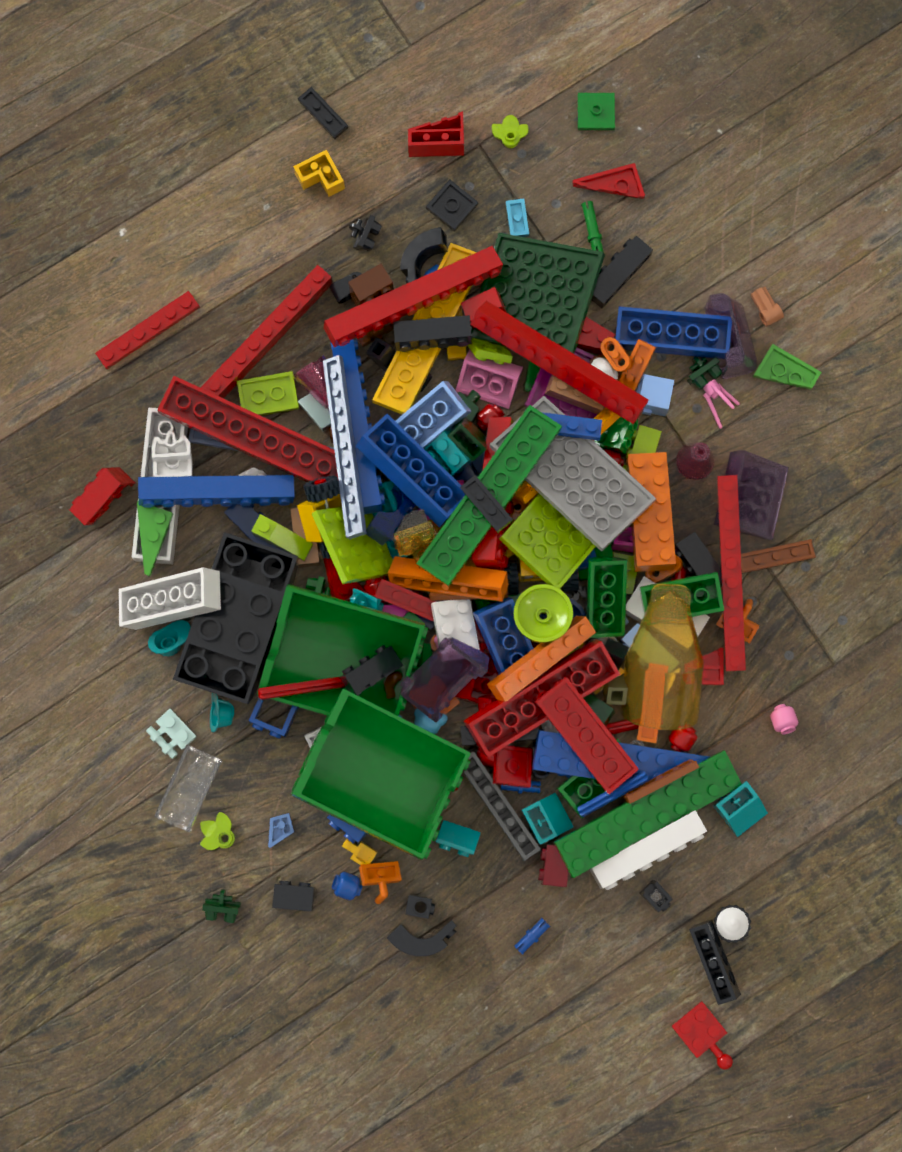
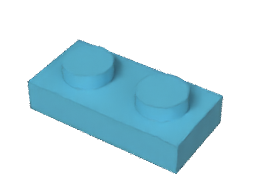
M524 199L506 201L510 235L528 237L529 228Z

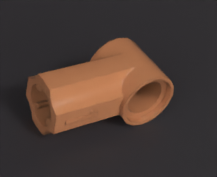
M761 287L751 293L750 296L759 310L760 319L766 327L784 318L782 309L777 303H774L766 287Z

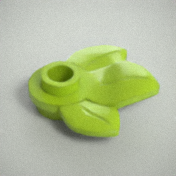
M508 115L503 119L502 124H492V133L495 138L502 140L505 147L514 148L518 145L520 139L528 134V125H519L518 119L515 116Z
M219 812L216 822L207 820L200 823L201 830L206 836L200 843L202 847L207 850H214L218 847L229 848L233 845L235 836L231 831L232 823L227 815ZM223 835H227L229 837V840L227 842L222 841Z

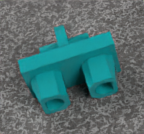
M353 588V596L350 597L349 602L380 611L383 610L384 603L381 602V599Z

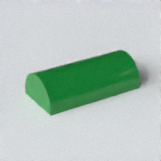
M607 556L588 559L586 617L596 631L590 638L625 636L628 561L626 559Z
M717 572L640 587L641 602L647 626L724 611Z
M573 775L557 787L564 800L582 819L584 817H581L577 808L605 792L596 779Z

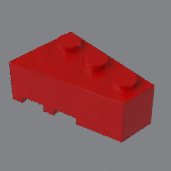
M586 317L577 348L585 352L604 356L600 348L602 341L609 337L615 338L616 334Z
M120 467L100 469L96 474L97 478L85 486V492L73 500V505L69 510L85 526L93 525L109 509L110 503L115 498L119 499L122 496L120 492L127 485L132 487L135 484Z

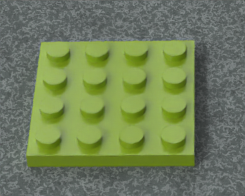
M539 493L499 538L547 585H552L559 589L596 547Z
M342 507L316 510L312 513L342 584L388 576L393 559L372 513L364 515L367 534L353 539L346 538Z

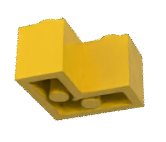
M327 150L293 166L295 175L303 190L318 182H321L328 197L345 189L344 180Z

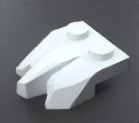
M168 431L164 441H161L159 437H154L152 444L153 477L193 476L191 445L186 436H181L179 440H176L175 433Z

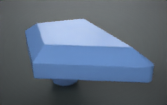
M290 813L270 818L269 848L294 833Z

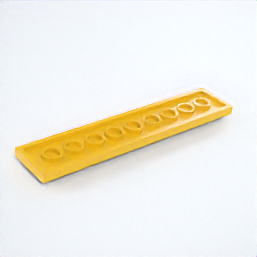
M450 243L448 252L445 253L437 270L477 252ZM472 285L462 293L456 292L444 301L440 299L428 308L418 309L412 320L457 316L462 307L461 302L465 301ZM435 347L428 350L413 349L408 352L396 351L372 402L403 415L413 406L441 348Z

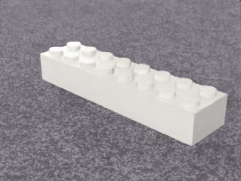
M148 408L141 477H153L152 444L154 437H159L161 441H164L168 431H172L175 433L176 440H179L184 435L187 438L188 427L159 414L158 408ZM154 505L174 514L156 563L173 565L180 505H174L173 507ZM137 510L132 559L136 562H143Z

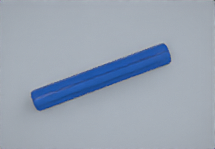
M642 771L623 782L610 794L604 792L577 808L581 817H585L649 781L648 775L645 771Z

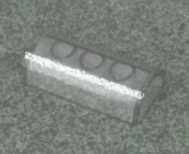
M186 745L154 817L187 832H191L223 760Z

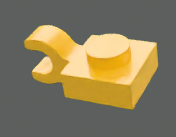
M346 839L342 847L353 853L350 859L359 865L370 864L378 852L362 841L359 845H356Z

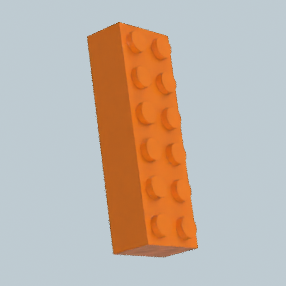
M667 452L628 454L626 459L627 472L656 498L655 502L631 524L635 572L674 570L676 558Z

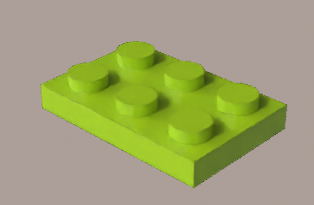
M293 371L237 381L241 407L260 416L299 409Z

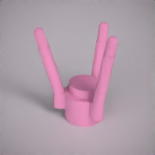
M714 379L703 387L706 392L703 396L709 404L718 427L722 429V424L711 397L716 399L720 396L731 409H734L735 406L730 400L737 406L740 403Z

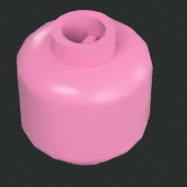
M785 704L776 706L775 710L770 714L775 731L781 732L783 735L794 732L796 730L795 727L798 725V719L793 707L786 706Z

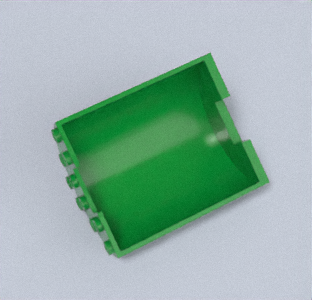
M287 584L276 622L277 627L259 688L340 677L343 675L342 671L351 665L353 668L360 664L358 661L367 655L372 657L376 654L375 650L382 645L386 647L392 646L403 664L402 667L396 670L402 674V680L398 681L394 686L396 697L386 698L383 684L385 678L376 682L372 687H368L358 696L397 716L400 710L404 711L408 693H405L407 686L411 687L414 669L417 667L424 640L422 639L426 638L428 631L425 623ZM345 687L270 699L328 715L333 705L336 704L335 701L342 689H347Z
M342 689L335 701L336 704L329 711L324 721V726L318 732L298 774L299 777L296 779L290 795L420 860L427 859L431 851L429 845L432 840L435 841L439 834L437 827L443 818L440 814L449 805L450 799L448 796L450 792H454L460 786L463 780L461 774L463 770H467L471 762L468 759L471 753Z

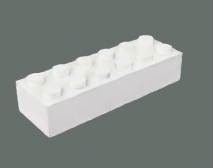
M204 567L119 589V627L137 630L221 610L220 571Z
M695 810L620 851L617 855L591 868L590 871L599 888L609 890L617 886L616 881L621 878L623 881H626L635 876L634 871L638 869L644 871L653 866L652 861L657 860V862L668 858L670 856L669 852L672 850L678 852L687 847V842L695 843L704 838L703 833L707 832Z

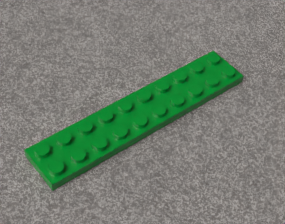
M531 405L528 406L478 476V479L504 509L562 429L560 424ZM466 495L416 563L447 586L451 585L492 527Z
M722 750L698 763L699 768L631 804L626 802L555 841L554 843L571 877L579 876L617 855L620 851L742 785L726 751Z

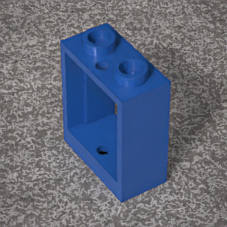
M258 698L249 722L253 723L252 727L263 731V728L271 731L269 735L278 739L281 736L286 737L299 707L292 705L281 730L257 719L265 700Z

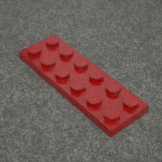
M564 677L535 701L607 794L613 792L639 770L567 677Z

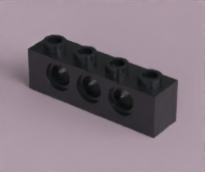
M713 920L694 925L689 931L717 1004L721 1005L736 1000L741 993L720 938L716 934Z

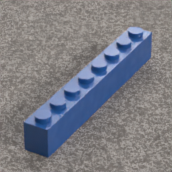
M294 475L138 477L139 506L143 505L145 508H151L154 505H162L163 507H173L174 505L210 507L213 504H221V506L225 507L232 504L268 506L271 503H279V505L286 506L293 503L295 497Z

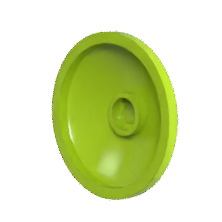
M539 584L526 589L518 597L514 606V620L518 630L526 638L535 642L547 643L559 639L568 631L572 623L573 608L568 596L562 590L552 585ZM541 614H546L547 618L541 619L539 616Z

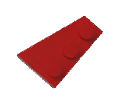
M463 111L450 118H441V121L428 122L409 128V157L464 156Z

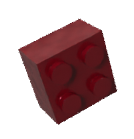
M545 845V849H541L540 861H544L543 868H539L538 880L542 881L541 885L567 887L568 869L555 845Z

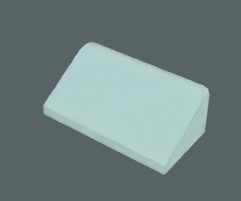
M314 392L298 401L302 409L323 432L331 426L329 409Z

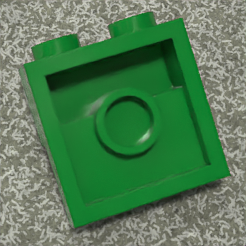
M620 417L601 434L600 441L595 440L594 442L602 449L626 455L627 449L631 446L633 433L638 427V419L632 424Z

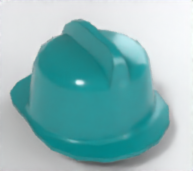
M177 620L154 632L148 640L149 649L165 657L174 656L180 651L181 645L186 642L191 628L190 624L184 620Z
M212 693L210 729L212 733H215L217 728L227 727L232 724L234 707L229 701L218 699L217 694Z

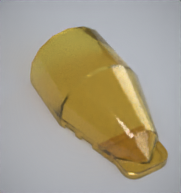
M657 584L652 588L650 603L642 618L637 634L634 636L633 643L626 654L624 681L628 690L626 705H621V714L633 724L652 729L679 730L690 728L698 722L704 661L690 609L691 594L684 585Z

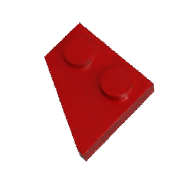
M719 648L684 665V671L687 673L685 680L689 682L688 685H724V648Z

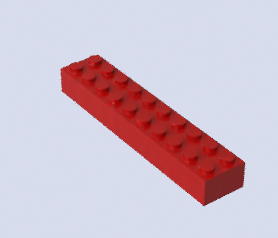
M173 376L157 411L159 414L290 475H294L305 482L327 476H337L338 478L335 451Z

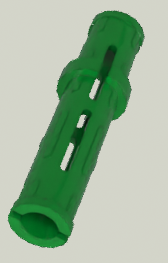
M587 201L589 209L586 202H584L581 206L589 235L587 237L588 242L591 244L592 250L604 252L601 243L602 235L599 233L593 202Z

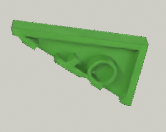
M137 501L144 574L150 577L174 514L155 506L151 508H145L143 505L139 506Z

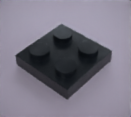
M449 179L428 203L426 209L455 232L476 208L478 201Z

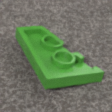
M772 344L753 377L811 390L822 372Z

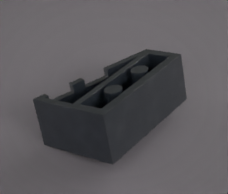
M382 645L375 650L376 654L372 657L367 655L358 661L360 664L353 668L351 665L342 671L343 675L339 678L347 691L358 696L368 687H372L376 682L402 667L403 664L393 647Z

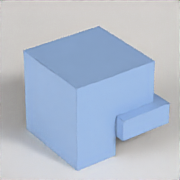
M643 375L636 392L649 399L642 414H655L666 417L674 380Z

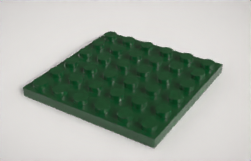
M498 233L494 249L503 266L497 277H489L483 281L479 294L495 287L509 315L575 354L605 257L604 252ZM471 327L472 338L505 346L477 328L473 329Z

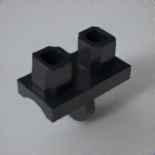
M370 215L369 218L366 217L363 225V221L360 219L357 220L356 224L350 223L349 229L353 231L351 237L356 238L357 234H359L353 246L354 249L372 250L375 241L367 236L369 232L378 235L382 228V225L375 221V216Z

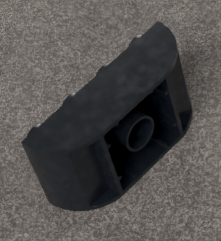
M224 532L212 566V570L220 571L221 610L194 617L173 680L249 704L261 681L277 627L276 622L287 584L294 585L298 568V556Z

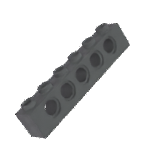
M472 752L468 758L471 762L467 770H463V773L523 861H525L541 849L496 784H493L492 777L477 755Z

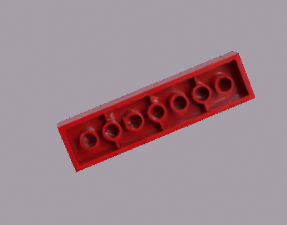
M489 417L486 437L487 450H485L483 469L495 454L490 448V443L514 423L511 417ZM512 499L504 509L509 516L514 512ZM512 522L499 533L491 527L472 554V561L476 567L501 571L507 568L508 558L506 550H509V548L499 538Z
M594 639L554 664L508 701L496 700L465 719L464 723L482 754L490 757L549 720L535 701L564 677L569 679L584 698L621 674L603 642Z

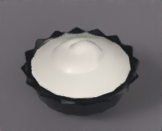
M729 904L726 907H722L716 913L714 928L721 940H725L728 943H737L738 941H743L751 930L749 913L745 912L744 908H740L738 905L732 906Z

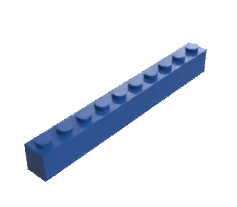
M357 338L350 340L345 346L339 345L334 347L331 343L333 357L340 355L343 357L364 515L382 512V504H385L384 494L379 493V487H382L381 476H376V469L379 468L356 447L361 437L372 428V424L367 423V418L370 417L369 406L364 405V401L367 400L366 389L361 387V384L364 383L363 372L358 370V367L362 365L360 355L356 356L355 350H359Z

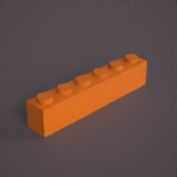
M395 556L388 571L389 582L414 590L503 602L508 588L507 571L464 566L450 586H447L418 566L416 563L419 559Z
M575 616L568 631L562 637L552 642L537 645L487 684L497 700L508 701L594 635L596 631L586 616Z

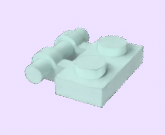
M172 709L167 710L156 721L161 727L156 731L150 726L146 730L151 736L150 739L153 742L156 741L162 748V752L165 755L168 754L172 759L178 755L174 750L177 745L184 750L197 737ZM165 732L172 739L170 743H167L162 737Z

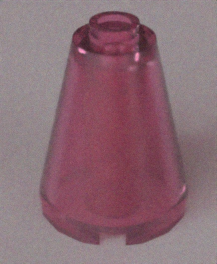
M323 355L316 362H311L299 370L293 377L326 409L329 405L323 361L326 360V357Z
M693 442L686 444L678 452L676 459L677 468L687 479H703L710 474L714 467L713 453L705 443Z

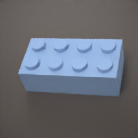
M442 381L400 416L396 422L424 449L443 431L453 428L472 411L448 381Z

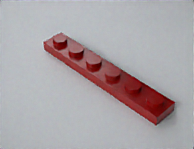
M187 291L95 354L107 370L200 308L191 293Z

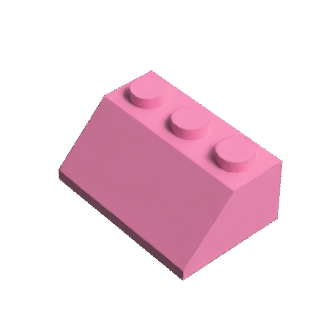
M469 349L464 359L456 391L468 395L473 389L480 394L481 400L509 409L523 367L505 362L504 364H498L490 359L482 361L475 358Z

